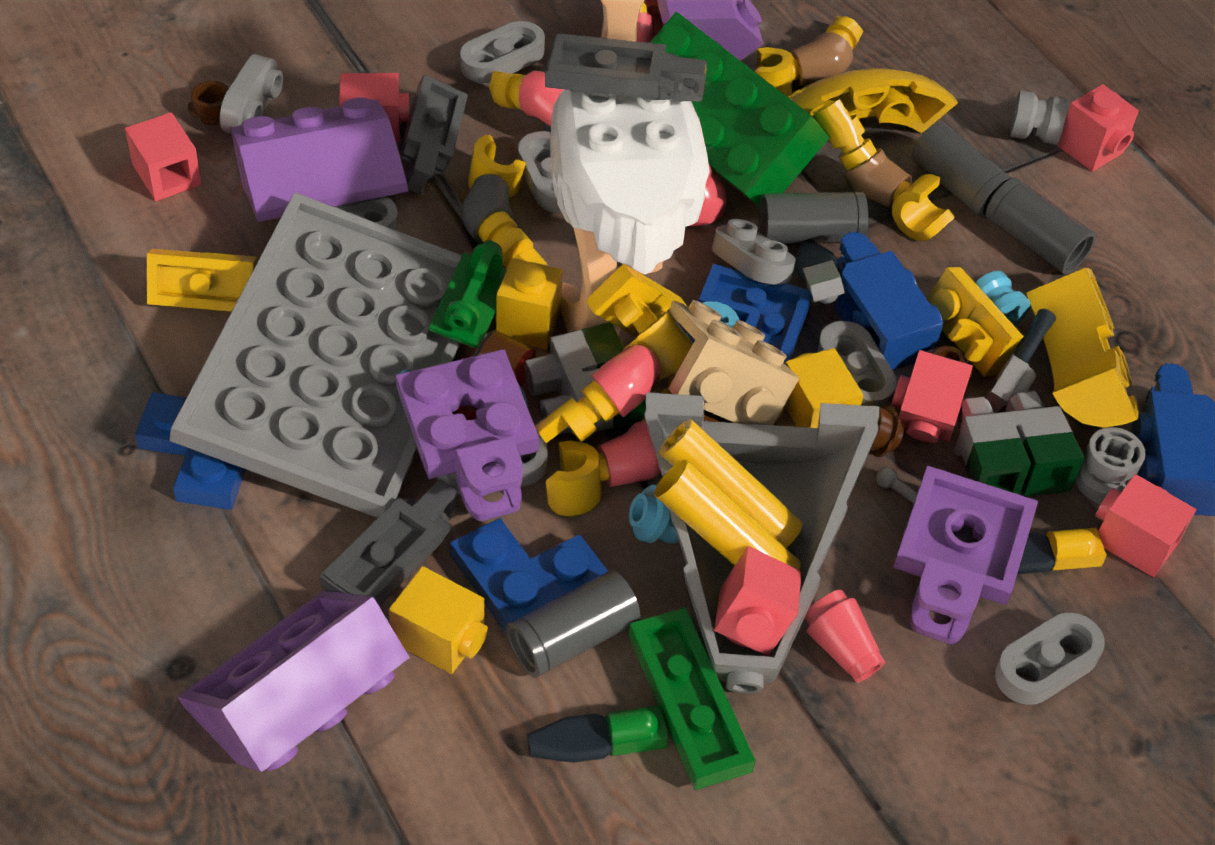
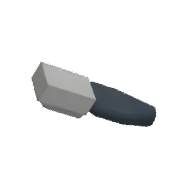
M814 241L803 242L799 248L794 265L799 278L806 281L814 302L819 301L823 304H830L839 295L845 293L841 276L837 270L838 262L833 252Z
M1044 308L1038 310L1016 352L1003 366L984 398L989 400L995 413L1004 405L1007 406L1009 399L1017 393L1028 392L1034 382L1036 373L1027 363L1042 338L1056 320V316L1051 311Z

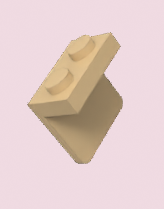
M693 300L689 307L673 301L668 309L669 313L695 341L668 390L672 394L704 396V410L732 422L773 425L799 380V377L783 363L787 357L786 354L771 344L764 342L765 334L746 322L737 320L734 326L720 321L722 317L720 313L699 301Z

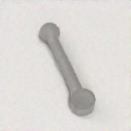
M890 467L879 469L876 474V481L880 487L885 489L892 488L915 504L918 493L901 482L894 469ZM962 526L960 532H953L963 542L971 543L974 540V529Z

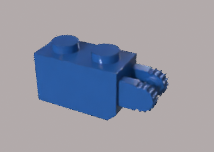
M854 231V233L844 234V237L841 238L839 249L844 256H840L839 260H837V270L841 276L845 293L837 297L834 309L842 321L857 323L870 333L892 370L915 364L919 350L927 352L929 349L937 347L940 333L943 329V321L939 310L935 305L928 302L918 288L912 272L903 267L893 251L880 253L874 243L870 242V238H867L866 234L863 235L861 232L856 233Z
M1172 362L1171 364L1165 363L1156 372L1154 380L1156 385L1155 387L1151 386V389L1148 391L1143 411L1139 412L1138 419L1132 422L1131 433L1142 442L1145 448V460L1138 472V476L1165 489L1169 494L1197 509L1194 515L1215 516V401L1207 395L1193 394L1191 380H1189L1190 375L1187 374L1188 371L1184 367Z

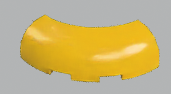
M868 68L839 73L807 85L788 96L789 99L808 112L815 120L813 112L828 103L840 99L850 116L857 115L858 119L877 117L880 123L905 125L921 134L958 104L955 97L934 80L912 72L886 68Z
M1083 268L1026 292L1035 316L1038 310L1043 308L1051 311L1056 316L1055 322L1047 331L1043 340L1053 372L1054 391L1052 394L1063 411L1082 424L1102 428L1123 425L1137 420L1139 414L1138 403L1134 395L1128 397L1125 388L1133 385L1129 368L1120 347L1110 348L1107 338L1114 336L1113 329L1115 327L1092 269Z

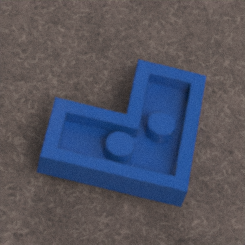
M713 264L698 301L701 303L707 301L720 302L728 305L736 312L740 321L750 324L765 334L764 342L771 344L786 354L787 357L783 362L785 364L786 361L791 360L812 296L809 290L789 284L773 285L761 283L748 278L738 270Z
M152 392L135 433L138 449L185 456L173 487L176 502L232 510L246 469L169 441L171 427L187 397Z
M501 518L450 542V556L477 594L484 598V604L506 635L508 623L608 572L580 534L530 559Z

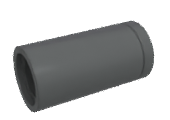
M944 122L937 123L927 129L918 139L912 152V159L929 174L939 176L940 183L982 219H987L986 209L993 195L1006 181L1011 179L1007 173Z
M1016 177L1006 181L996 191L986 209L987 219L1063 274H1069L1086 259L1096 241L1097 235L1094 231Z
M864 192L762 194L759 209L760 233L770 240L783 244H796L805 241L836 243L841 242L844 234L854 233V231L856 233L861 232V234H866L867 236L868 204Z
M610 570L508 623L506 631L510 646L517 660L531 677L537 678L628 629L629 624L639 621L641 615L637 599L629 584L618 572Z

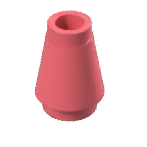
M836 590L822 597L808 609L804 618L809 625L806 633L850 674L856 683L869 678L885 665L886 661L880 654V650L855 598L848 599L842 590Z

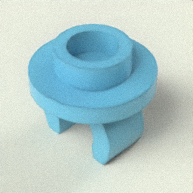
M657 485L648 486L641 494L634 498L630 506L629 522L635 537L647 543H653L657 539L669 544L678 543L668 507L654 495Z

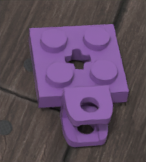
M505 349L396 375L397 391L428 479L456 472V483L464 505L470 515L478 521L517 512L521 507L522 493L520 485L523 480V464L520 456L539 451V436ZM466 405L478 409L476 410V419L467 421L463 414L453 415L452 412L456 411L458 407ZM496 491H501L503 497L496 502H488L482 498V496Z
M927 466L893 567L921 577L910 611V626L914 632L948 644H956L967 631L979 597L1007 606L1038 504L1037 500ZM962 526L974 529L973 537L980 541L966 543L959 540L953 532H960ZM934 611L949 616L951 621L947 624H937L930 618L929 612Z

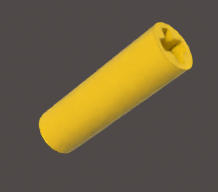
M692 419L682 422L666 438L659 450V454L672 466L682 460H688L783 546L787 548L795 540L802 529V521Z
M682 460L675 464L658 483L654 492L655 497L734 566L747 546H751L800 570L801 562L794 554L688 460Z

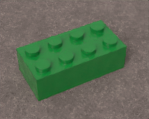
M677 11L650 42L666 45V53L677 57L706 60V82L702 101L691 102L701 124L708 164L715 173L759 209L762 194L784 193L830 138L808 112Z

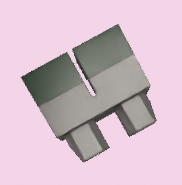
M608 322L552 337L550 354L525 361L524 377L531 395L536 396L557 391L559 394L557 397L540 400L542 420L571 397L576 402L584 397L581 390L593 381L591 374L623 351L624 347L612 323ZM645 400L625 417L618 413L607 423L600 419L594 424L597 431L582 442L588 443L596 436L597 432L613 428H619L621 435L627 433L634 423L641 422L645 418ZM567 427L559 434L570 433L572 431L569 427Z
M1036 391L1017 393L1009 399L1006 412L994 413L989 400L984 397L968 398L962 401L957 417L960 433L954 452L957 457H963L968 479L1018 495L1022 492L1024 497L1071 491L1084 461V455L1060 406L1045 407Z

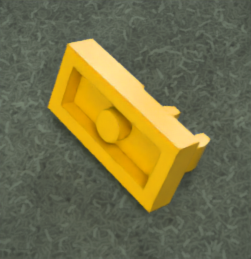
M151 248L147 252V304L232 312L257 264L258 257Z
M622 264L585 300L595 315L622 328L625 332L636 338L642 331L653 324L661 314L667 311L673 301L686 305L680 296L626 264Z
M947 267L926 298L930 304L937 307L943 321L942 331L950 341H953L965 354L964 357L971 361L984 377L996 376L1024 337L961 267Z

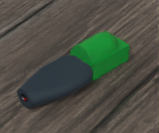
M661 705L607 712L606 717L597 713L564 717L527 734L530 757L570 763L604 759L610 753L612 756L666 749L668 742Z

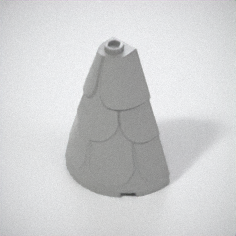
M646 393V411L644 416L662 478L673 467L659 454L662 444L676 427L687 419H692L803 523L800 533L787 547L801 562L799 570L801 571L799 612L768 657L749 647H740L728 640L726 636L714 631L719 591L734 565L668 508L686 562V566L683 568V576L711 664L719 680L726 682V688L732 692L741 694L760 693L763 691L764 685L773 683L776 680L820 585L821 577L818 574L846 515L848 509L847 501L879 430L877 424L879 407L821 403L818 427L808 428L704 421V396Z

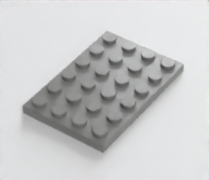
M294 192L171 427L169 441L378 518L396 501L417 451V446L397 391L396 374L398 371L401 373L404 369L415 371L453 362L460 342L428 329L462 255Z

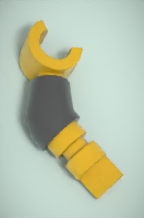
M484 135L476 141L473 148L468 177L470 191L461 208L464 226L477 243L483 244V242L490 240L501 246L504 256L503 265L506 269L511 258L548 265L533 248V242L521 228H517V224L513 220V211L509 207V198L518 194L522 187L526 162L517 159L511 165H501L494 162L496 144L491 135Z

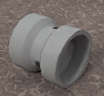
M1019 90L1012 114L1009 137L1025 139L1030 134H1034V136L1040 138L1042 143L1058 145L1065 123L1068 98L1052 96L1048 100H1038L1035 92Z
M1108 427L1095 432L1088 443L1086 456L1076 477V484L1079 490L1088 499L1096 503H1102L1112 488L1122 492L1132 477L1139 472L1145 460V448L1142 442L1133 433L1121 428Z

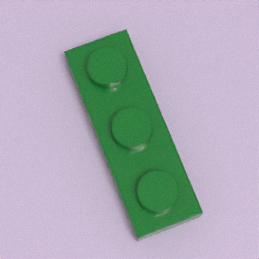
M686 607L630 623L628 637L658 706L661 705L665 723L694 790L753 773L756 760Z

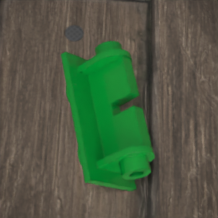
M488 240L483 242V244L477 245L472 255L463 252L429 326V331L479 349L496 312V295L507 269L502 267L504 256L502 248L498 243Z

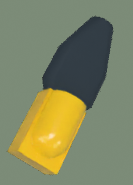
M1097 528L1049 531L1046 536L1038 532L1029 533L1017 574L1048 572L1051 568L1052 570L1102 566L1107 555Z

